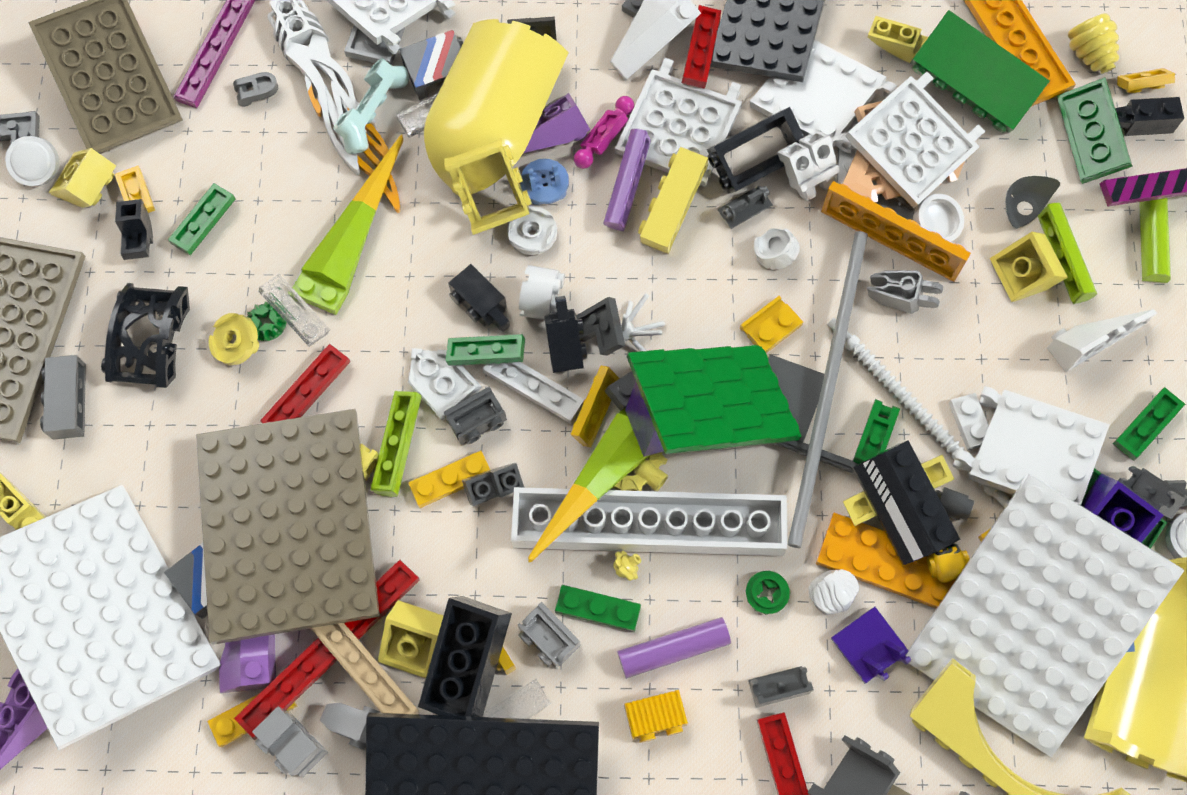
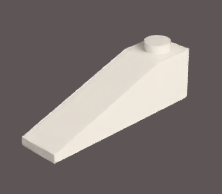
M643 0L638 13L633 18L626 35L620 42L610 63L623 79L627 80L697 18L701 12L691 0Z
M1152 309L1078 325L1068 331L1063 328L1051 337L1053 341L1047 349L1063 370L1068 372L1147 324L1157 312Z

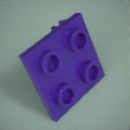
M875 606L831 637V640L864 684L874 677H878L883 681L888 679V673L883 671L896 661H902L905 665L911 662L910 656H906L909 650Z

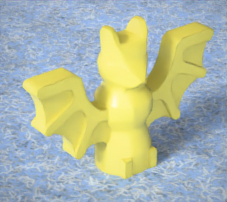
M662 452L650 455L648 457L649 460H644L633 469L634 476L626 475L612 488L622 491H642V487L648 484L654 491L658 492L668 478V475L659 469L661 465L667 463V459L663 456Z

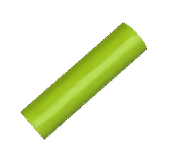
M1168 198L1139 202L1142 281L1168 283L1171 280Z
M1050 203L1038 215V219L1044 234L1068 277L1063 281L1072 303L1077 304L1088 301L1097 295V291L1061 203Z
M394 391L370 489L376 494L398 497L422 398L418 392Z

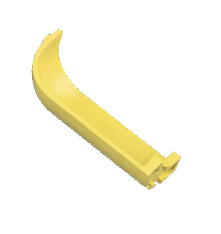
M487 19L473 23L426 117L424 142L430 163L438 176L458 196V192H455L451 175L449 171L446 172L444 167V158L455 157L502 138L504 146L509 144L514 159L510 161L512 166H514L524 153L568 56L569 52L547 34L541 36L531 31V26L516 21H512L511 24L500 23L498 19ZM498 153L460 166L471 194L490 187L506 174Z
M1187 557L1170 560L1183 568L1184 572L1135 639V652H1126L1098 691L1084 739L1108 753H1112L1113 749L1127 755L1125 761L1145 769H1148L1149 764L1153 765V767L1167 771V777L1187 783Z

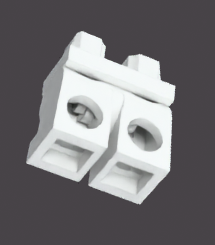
M817 130L800 139L799 143L795 142L777 152L780 161L784 162L790 187L796 189L802 199L809 201L816 197L815 185L820 184V187L826 190L833 181L836 182L835 174L839 173L840 170L838 165H836V157L830 135Z

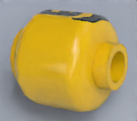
M955 543L927 556L930 574L932 578L937 577L940 582L956 580L970 560L968 552L966 550L961 551L960 547Z

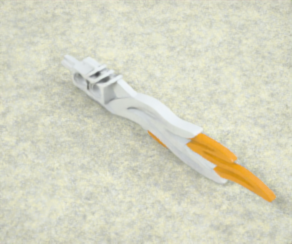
M302 0L270 1L272 12L268 14V20L274 29V38L279 43L280 49L284 52L286 60L295 65L305 76L311 103L319 117L322 116L323 112L325 126L333 146L356 175H360L361 169L370 176L374 170L357 154L347 153L343 138L337 133L341 141L340 143L332 130L330 117L333 125H335L341 114L344 113L343 108L346 112L353 108L356 110L359 103L355 99L349 76L330 56L327 43L329 38L324 33V29L315 14L308 10ZM315 66L323 70L331 79L335 103ZM335 75L341 80V82H342L343 85L345 86V88H346L348 94H347V93L344 91V89L341 87V85H340L339 82L337 81ZM313 87L318 94L317 99L314 97ZM373 119L369 124H366L365 129L379 144L366 133L367 140L380 156L384 158L389 149L376 130V122ZM369 147L363 152L376 167L381 162ZM390 173L388 182L392 192L386 185L383 193L394 210L400 213V199L396 184Z

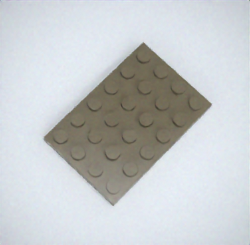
M87 0L28 22L86 149L92 148L96 152L101 153L183 121L128 0Z

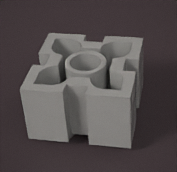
M279 706L252 731L258 738L255 741L256 745L264 753L267 754L269 752L272 756H276L277 760L274 763L285 775L288 773L292 777L294 775L304 777L328 753L291 712Z

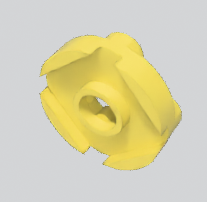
M228 313L215 322L213 327L216 329L213 336H209V349L214 358L228 365H238L245 362L252 354L258 351L257 328L249 317ZM233 334L236 335V341L234 342V344L230 343V341L233 339Z

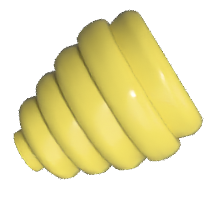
M1107 13L1097 15L1078 24L1067 34L1071 40L1069 42L1070 49L1076 52V56L1079 59H1083L1084 64L1090 65L1092 71L1100 70L1101 74L1113 70L1116 68L1114 63L1120 58L1117 54L1119 45L1116 43L1119 40V35L1116 33L1117 24L1110 19Z

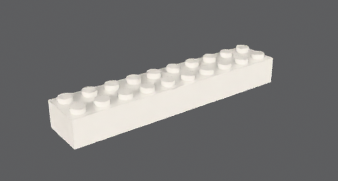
M514 487L511 535L513 548L533 549L570 489ZM609 490L546 549L784 556L787 550V495Z

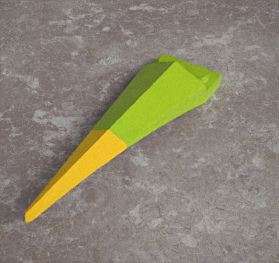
M403 135L398 137L301 268L302 272L290 290L291 297L337 315L348 296L377 207L404 141Z
M625 409L614 417L530 553L528 563L538 557L595 502L649 457L643 456Z

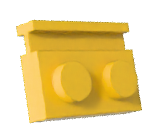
M780 295L740 325V330L747 334L749 340L754 345L762 346L766 353L803 325L802 319L788 304L781 300Z

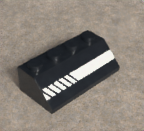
M909 440L899 443L852 467L902 565L936 553L961 540Z

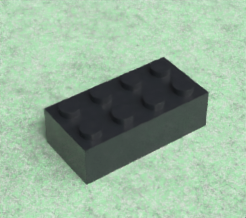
M465 596L448 598L418 704L419 708L437 715L483 717L512 613Z

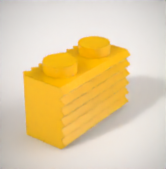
M679 690L624 704L632 740L638 738L639 743L656 739V733L666 731L667 736L683 732L682 727L688 724Z

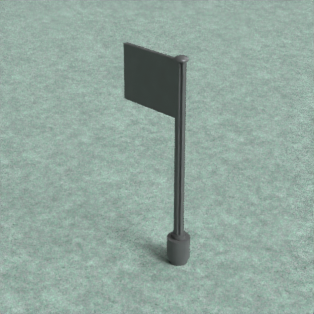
M770 354L768 358L769 364L778 378L779 387L788 400L789 409L798 423L802 436L797 441L772 444L807 456L809 444L803 442L819 402L824 373ZM825 450L821 452V462L855 474L852 467L858 465V463ZM943 487L941 491L936 490L950 518L958 521L960 519L968 520L974 500L968 499V495Z

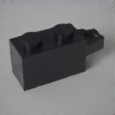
M1180 97L1133 99L1129 101L1127 106L1115 108L1125 136L1171 134L1175 132L1184 120Z
M472 264L468 265L448 282L451 292L449 296L457 305L462 304L467 309L466 313L474 322L479 321L484 327L493 323L502 333L510 327L509 320L503 314L506 312L505 308H507L505 297Z
M565 296L555 297L557 311L550 312L551 315L544 316L553 373L584 368L583 359H587L585 343H580L579 336L584 335L582 319L577 320L574 309H567Z

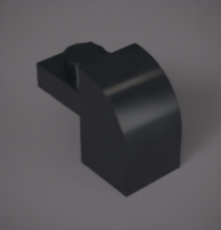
M142 199L116 202L115 222L122 234L120 254L123 260L149 257L150 244H153V231L148 211Z

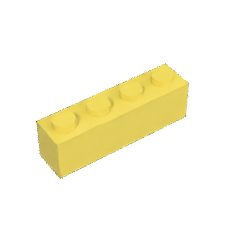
M683 147L679 148L677 154H672L668 164L670 168L667 176H662L658 186L660 193L657 198L653 197L648 208V211L651 213L647 221L643 220L638 230L642 244L669 254L708 167V157Z

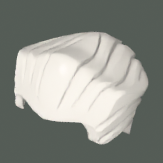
M771 228L761 237H756L754 241V250L758 262L765 268H771V270L784 269L791 265L800 250L799 242L788 229Z
M842 569L829 570L822 573L809 586L810 599L820 611L827 615L847 611L859 592V584L855 576Z

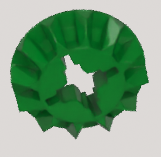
M265 301L261 305L255 304L254 309L251 312H247V317L254 322L257 328V340L270 341L279 337L286 327V315L283 309L276 303L270 304ZM267 316H269V319L273 324L265 323L262 326V323L258 318H266Z
M761 571L753 575L748 581L745 590L747 602L755 611L765 615L781 611L788 603L790 596L786 580L780 574L773 571ZM763 584L768 590L777 588L771 595L772 603L767 597L758 598L763 592Z

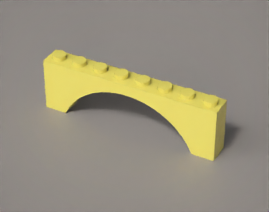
M952 658L911 709L910 717L913 718L912 723L921 731L926 732L928 730L936 736L935 741L946 750L951 748L960 755L958 758L964 765L970 769L974 767L983 773L982 777L987 783L995 788L997 786L1001 787L1007 792L1006 795H1066L1043 789L1024 780L998 758L982 734L974 706L976 675ZM1121 787V788H1118V789H1116V790H1113V791H1110V792H1106V793H1102V794H1098V795H1131V794H1129L1126 790H1124V789Z

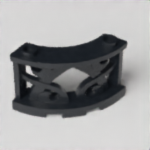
M127 283L122 291L118 292L107 331L105 358H103L101 363V370L105 373L106 382L153 384L160 388H167L176 378L177 344L172 343L175 331L180 332L183 321L190 311L188 287L178 286L175 290L137 288L134 287L133 283ZM156 312L159 317L163 315L161 320H156ZM148 315L150 322L159 329V334L148 337L142 343L139 350L129 337L127 329L133 323ZM156 344L157 349L156 352L153 353L149 348L152 345ZM121 358H126L125 366L127 368L134 364L135 359L137 360L134 373L121 372ZM144 366L155 371L156 375L143 374Z

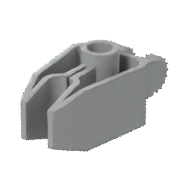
M882 271L870 276L871 284L874 286L867 287L868 295L881 305L910 314L918 311L919 306L926 308H937L939 306V299L922 294L923 292L940 294L943 291V285L923 280V276L919 271Z
M343 703L326 704L320 721L330 731L350 738V745L365 750L366 716L369 712H380L364 706L363 710H359Z

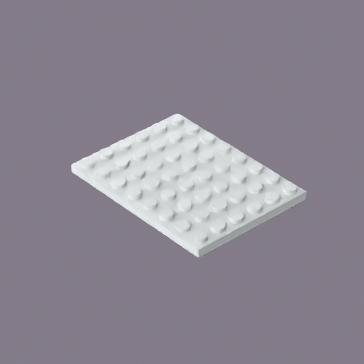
M1028 473L918 635L906 656L911 658L909 664L933 680L937 678L952 658L976 675L974 706L1043 753L1052 757L1180 578L1184 569Z
M123 485L0 537V634L58 750L218 670L221 666L190 607L164 572L168 570V567Z

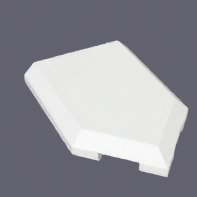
M412 348L408 383L422 396V399L441 420L446 419L444 411L473 396L481 389V385L462 365L448 366L445 361L447 350L428 351Z

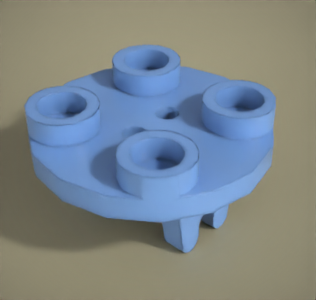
M538 159L530 162L523 169L521 174L523 182L520 183L522 191H528L532 204H551L566 196L569 187V175L565 167L559 162L551 159Z

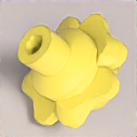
M624 550L616 552V560L613 564L616 574L619 577L627 578L629 581L636 580L638 578L637 571L639 570L637 565L641 563L640 556L638 554L629 556Z

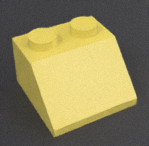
M92 148L75 152L49 193L81 208L95 206L102 197L100 191L104 185L107 186L114 177L112 172L116 165Z
M1030 232L990 258L1011 302L1046 291L1068 278L1046 235L1042 233Z
M398 600L385 620L378 662L426 678L444 615Z

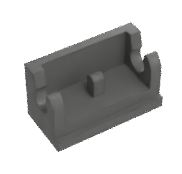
M1135 466L1129 467L1128 470L1133 473L1131 478L1128 480L1119 478L1118 481L1164 516L1172 519L1187 496L1145 468L1141 470Z
M800 666L748 680L756 708L810 694L814 689L812 682H808L807 668Z

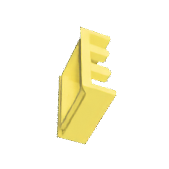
M502 138L455 157L444 158V167L446 172L449 171L453 188L455 192H458L462 201V209L470 220L473 235L530 214L528 205L532 204L527 190L522 191L519 183L523 182L518 167L513 169L510 161L514 159L509 144L504 146ZM498 153L517 204L481 217L460 166Z

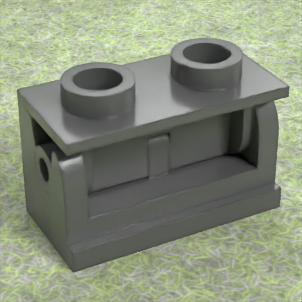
M490 386L444 411L446 421L461 446L465 443L472 444L480 439L481 434L488 430L495 431L504 424V421L507 420L505 411L502 409Z

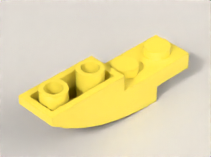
M875 16L867 37L885 51L908 63L912 61L928 39L927 36L921 35L922 29L879 16Z
M0 472V516L16 530L46 518Z

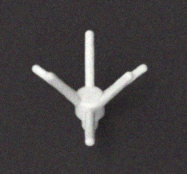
M648 294L643 295L633 310V302H628L626 314L623 315L621 323L624 341L629 340L639 351L647 350L634 337L662 335L663 332L661 330L651 329L665 325V322L661 321L634 328L631 323L648 299Z

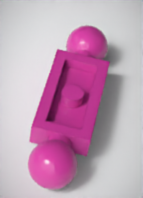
M619 97L615 103L616 110H607L580 144L582 149L578 150L574 155V163L578 168L586 169L590 167L593 163V154L601 155L615 136L622 130V127L628 121L626 115L631 114L634 109V101L630 97Z

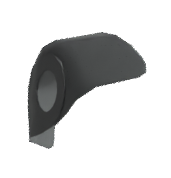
M1027 176L1016 180L1010 185L1005 203L1006 213L1012 226L1017 229L1037 218L1060 187V182L1055 178L1046 176ZM1023 201L1028 202L1032 205L1033 212L1029 215H1022L1019 213L1017 205Z

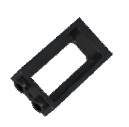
M790 107L780 110L706 149L708 161L713 168H716L720 176L718 178L719 183L728 194L736 192L785 166L784 162L780 161L778 154L737 176H733L724 155L775 127L781 130L787 146L795 142L799 143V140L804 138V135Z

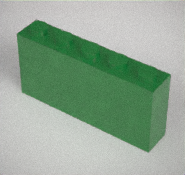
M950 10L946 12L910 62L913 65L912 69L917 74L922 76L928 72L934 78L932 81L933 85L943 91L946 88L953 93L952 98L962 105L965 103L970 105L975 115L982 119L987 117L993 122L992 126L1002 133L1005 131L1010 133L1015 129L1050 82V80Z

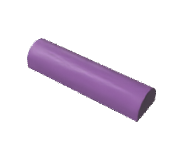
M631 129L603 222L605 226L624 232L651 143L646 130Z
M723 617L619 650L617 654L627 679L730 645L731 639Z

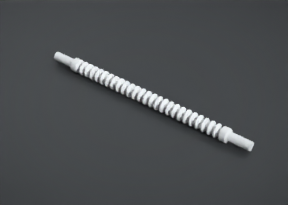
M833 318L827 324L833 331L835 328L836 319ZM847 331L844 347L848 351L852 350V355H857V360H862L864 362L863 366L869 367V372H874L873 377H879L878 382H883V387H888V392H893L895 394L893 397L900 399L899 404H905L904 409H910L909 414H914V419H919L921 421L920 425L926 426L925 431L930 430V436H936V442L940 441L942 443L941 447H946V452L953 454V459L958 449L964 450L965 447L958 446L959 441H953V435H948V430L944 431L942 429V424H937L938 419L933 420L931 418L933 414H927V408L923 409L921 407L922 403H917V398H912V393H907L905 391L906 387L900 386L901 381L896 382V376H890L891 371H885L886 366H881V361H876L874 359L875 355H870V350L864 349L865 344H860V339L856 335L852 336ZM979 483V486L985 487L984 492L988 496H993L1004 508L1007 506L1011 499L1003 491Z

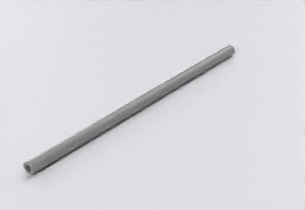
M862 231L855 232L788 540V546L793 548H801L868 236L867 233Z

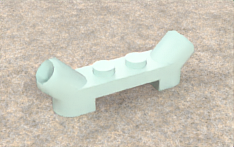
M381 58L368 71L364 78L370 85L367 93L356 110L353 108L341 114L333 127V130L343 138L347 153L357 154L368 149L369 144L365 126L375 118L376 113L374 111L386 100L388 89L404 88L408 84L409 73L404 66H391L385 59Z

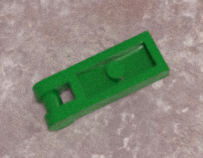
M874 400L852 460L853 462L860 464L886 450L900 408L895 406L891 408L883 405V402L880 400ZM878 414H880V415H882V416H885V417H888V418L885 419V418L879 417Z

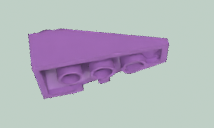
M569 93L544 108V114L540 117L524 153L569 143L573 140L578 141L587 135L586 132L590 131V128Z
M275 634L225 643L220 660L221 666L219 667L221 694L265 689L276 678Z
M18 669L12 675L7 685L11 690L5 703L0 702V770L48 729Z

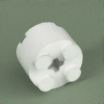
M528 265L525 274L529 275L528 281L522 282L519 310H522L520 316L545 320L544 316L551 315L550 312L557 311L555 297H558L560 289L563 288L565 274L560 273L559 270Z

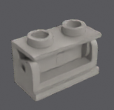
M543 602L538 604L522 621V625L518 624V628L521 631L518 636L527 646L530 647L534 644L540 651L537 656L548 667L553 664L558 668L581 646L578 638Z

